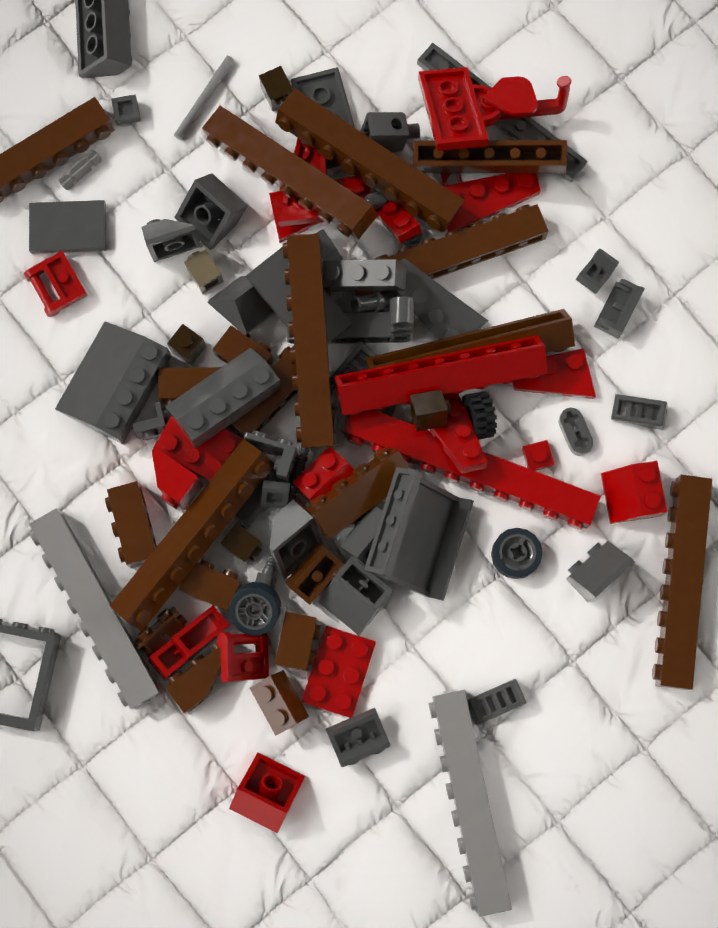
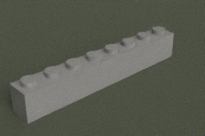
M56 508L29 523L32 529L29 533L32 541L36 546L40 545L45 553L41 555L44 563L49 569L53 567L57 575L54 578L55 583L61 592L65 590L70 598L66 602L74 615L78 613L82 622L79 623V626L84 635L92 638L95 644L92 646L94 654L99 661L104 660L107 669L104 671L112 684L116 682L120 689L117 695L123 706L136 709L162 694L120 615L109 606L112 601L62 511Z
M465 690L432 696L433 702L428 703L431 719H437L438 729H434L437 746L442 745L444 756H439L442 772H448L450 783L445 784L448 800H454L456 809L451 811L454 827L459 826L461 838H457L460 855L465 854L467 865L462 867L466 883L471 882L473 893L468 894L472 911L477 910L479 917L512 910Z

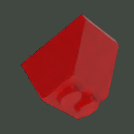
M329 446L293 484L299 493L311 503L317 496L326 495L330 492L333 484L341 479L346 480L354 474V468Z
M154 447L152 449L157 488L163 493L161 498L176 510L179 506L186 510L204 486L197 475Z
M658 461L631 464L600 474L610 524L661 517L667 513Z
M257 752L236 790L229 809L278 834L304 781L305 775Z

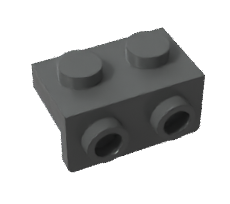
M375 707L326 728L327 735L341 767L354 765L361 759L373 754H379L391 746Z

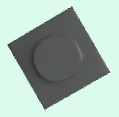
M136 94L111 99L117 126L141 121Z
M264 480L261 506L273 508L286 506L290 483Z

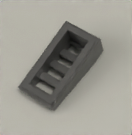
M361 341L330 377V383L336 387L334 376L347 374L345 371L347 367L353 372L360 371L352 364L354 360L359 362L364 367V370L368 369L367 362L359 356L361 352L367 357L378 354Z
M615 394L611 420L664 430L668 403L667 401ZM626 402V413L625 415H620L622 403ZM633 404L638 405L636 417L631 416ZM643 406L648 407L646 419L641 418ZM654 408L659 409L657 420H652Z
M516 678L467 700L469 710L476 725L527 703ZM506 688H511L516 702H511ZM499 691L506 704L503 708L496 696V693ZM488 696L491 697L496 708L494 712L491 711L486 700ZM479 700L487 714L483 717L476 705V702Z

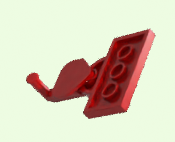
M468 67L418 72V81L437 151L488 146L489 138L485 127L493 125L498 120L557 115L564 112L567 107L570 85L572 83L569 76H561L556 81L559 87L557 98L537 100L532 83L527 78L521 76L501 78L490 88L484 85H473Z

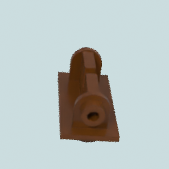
M172 606L170 609L166 608L156 617L157 621L151 627L146 626L142 632L140 631L137 634V639L134 642L138 649L144 646L141 651L149 658L167 643L162 637L164 633L172 638L185 627L188 621L182 614L177 617L179 612L175 606Z

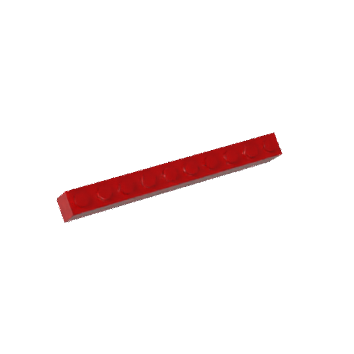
M373 409L362 411L358 415H350L344 430V437H347V441L356 446L368 445L372 447L371 450L375 453L385 447L394 448L400 452L407 465H410L412 462L420 465V469L427 473L435 474L436 471L444 474V478L448 481L470 484L469 488L474 491L483 493L486 490L494 493L493 497L498 500L508 502L510 499L518 502V507L524 510H539L543 512L542 516L557 521L560 518L567 521L569 527L577 530L587 529L591 525L601 498L598 494L484 452L488 462L486 469L460 473L443 450V444L438 438H434L429 430L416 432L413 424Z

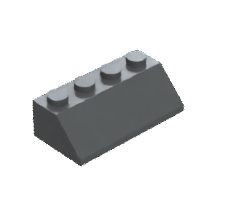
M75 0L79 77L116 76L132 66L128 0Z
M249 348L166 405L165 408L196 449L281 390L280 379L265 359L252 348Z

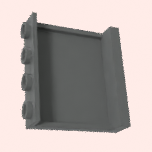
M396 467L364 571L421 596L444 601L474 500L459 498L423 479V473L418 470Z

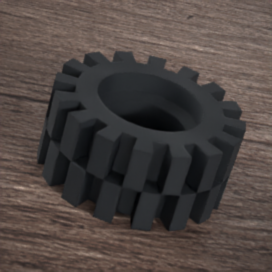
M482 391L462 396L463 405L478 440L494 437V434H496L495 428H497V423L495 422L497 415L494 414L496 409L495 406H492L493 400L490 398L489 393Z

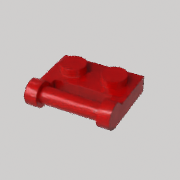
M63 251L34 265L23 273L26 280L31 282L42 301L47 317L57 315L64 308L88 296ZM41 274H47L60 299L53 302L40 279Z
M230 632L218 634L217 644L221 651V682L265 679L269 676L267 633L259 636L231 634ZM234 645H255V652L234 653Z

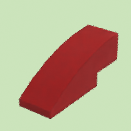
M212 605L175 634L169 642L149 657V663L166 681L214 641L218 634L224 632L230 624Z

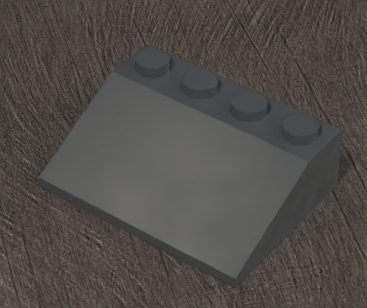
M104 321L55 410L123 445L133 427V423L136 422L158 382L159 368H166L172 357L169 349L143 335Z

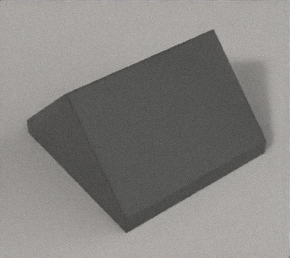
M240 276L207 302L245 336L275 313L247 280L246 276Z

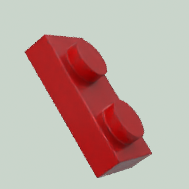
M390 201L383 208L375 210L378 215L377 218L399 244L422 232L420 224L405 208L396 202Z

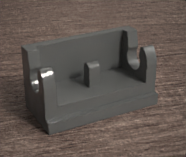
M621 279L620 282L616 281L593 327L619 339L645 288L625 279Z

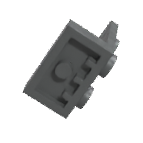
M253 431L252 434L245 432L244 439L264 453L277 456L274 464L275 475H277L279 482L290 483L296 461L298 460L297 458L299 457L293 442L278 438V441L268 439L267 434L259 431Z

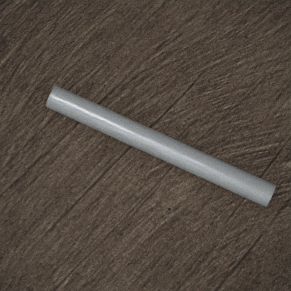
M226 55L174 133L177 139L182 140L235 62L231 56Z

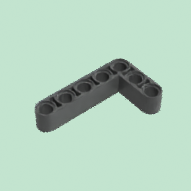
M405 296L390 299L389 312L344 313L352 322V325L329 344L360 343L361 341L364 343H403L412 341L414 332V299ZM287 328V342L294 344V337H289V329Z

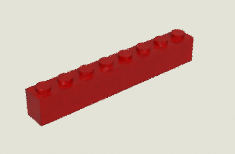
M538 335L337 375L334 378L338 403L343 415H358L366 410H382L391 405L410 404V395L440 389L443 395L460 394L464 390L474 388L485 389L489 385L498 383L509 384L518 379H534L539 375L547 374L545 344Z

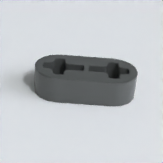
M566 408L559 416V427L570 451L577 456L586 455L593 447L591 433L581 412L576 408ZM567 414H569L570 417L577 418V420L574 422L575 430H573V427L570 423L564 422V420L567 418ZM577 433L581 441H587L584 450L580 446H575V443L578 441Z

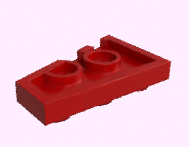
M584 348L546 356L547 374L539 375L534 379L523 378L512 382L514 391L562 394V396L569 397L581 396L588 399L596 398Z

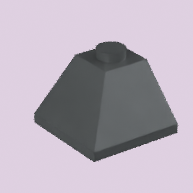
M153 219L147 222L146 225L141 226L144 240L153 262L202 247L193 224L169 219Z
M294 500L280 508L273 516L269 548L280 575L285 580L297 569L318 543L323 545L314 518Z

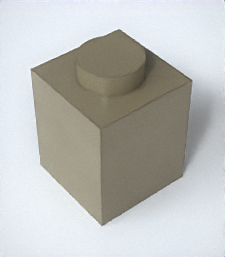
M206 249L202 252L196 251L192 253L184 262L188 273L202 295L224 282L221 272Z

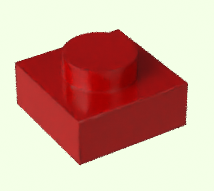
M548 440L522 446L527 468L537 471L555 465Z

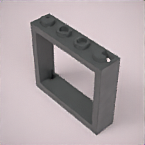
M0 619V633L46 641L29 718L0 713V725L34 732L40 731L61 636L54 635L55 629L39 626L38 631L28 630L29 624L14 621L12 626L2 625L3 619Z

